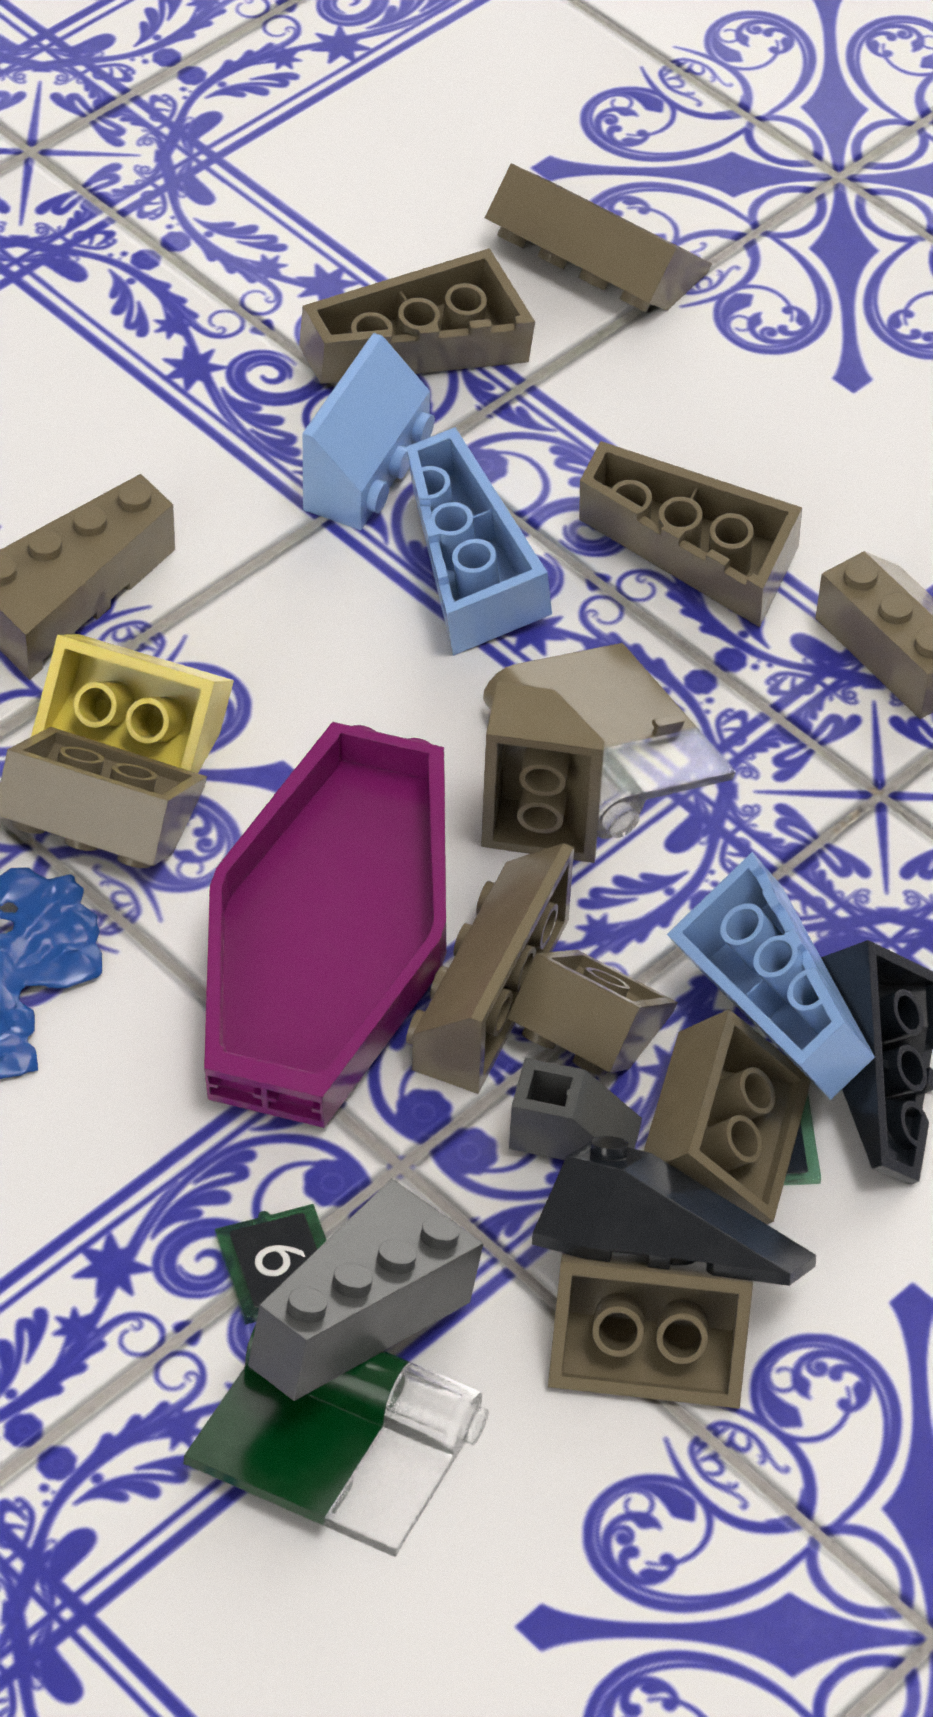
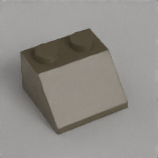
M579 950L536 953L507 1018L523 1026L522 1035L531 1042L549 1049H554L557 1044L575 1054L573 1058L574 1064L590 1073L605 1076L607 1072L611 1073L631 1068L673 1014L678 1002Z

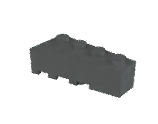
M391 1178L260 1304L248 1366L293 1401H296L470 1303L484 1243Z

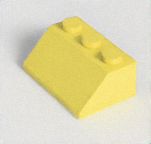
M57 635L31 737L49 727H54L199 773L220 735L234 680L84 635Z

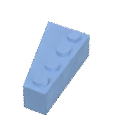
M456 427L407 446L413 492L453 656L552 615L546 569Z
M753 852L667 934L691 962L830 1100L875 1058L786 892Z

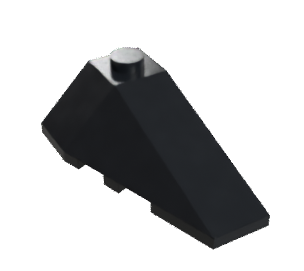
M866 940L821 957L875 1056L842 1091L871 1168L910 1185L920 1182L929 1128L928 1118L923 1111L925 1093L933 1091V1069L930 1067L933 1049V971Z
M613 1136L595 1137L588 1144L566 1156L532 1235V1245L589 1260L610 1262L612 1251L649 1255L648 1267L669 1270L671 1265H688L695 1262L706 1263V1271L712 1276L790 1286L815 1268L817 1256L654 1154L629 1148V1143L626 1140Z

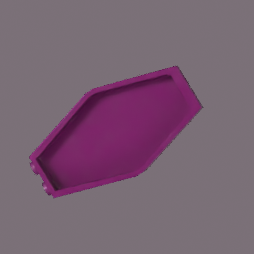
M332 721L219 863L209 890L204 1059L208 1100L325 1128L433 983L435 975L443 965L447 953L444 747L433 745L420 738L407 739L376 732L364 725L350 726Z

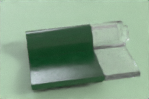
M254 1327L247 1346L244 1369L185 1453L183 1464L396 1557L465 1443L475 1445L479 1440L489 1414V1410L481 1406L482 1393L383 1351L293 1401L248 1366L255 1332Z

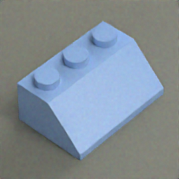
M376 333L371 335L302 433L303 510L358 530H362L373 512L379 513L383 509L388 497L389 488L396 478L402 479L409 468L407 446L429 438L435 422L434 415L429 414L430 390L382 335Z

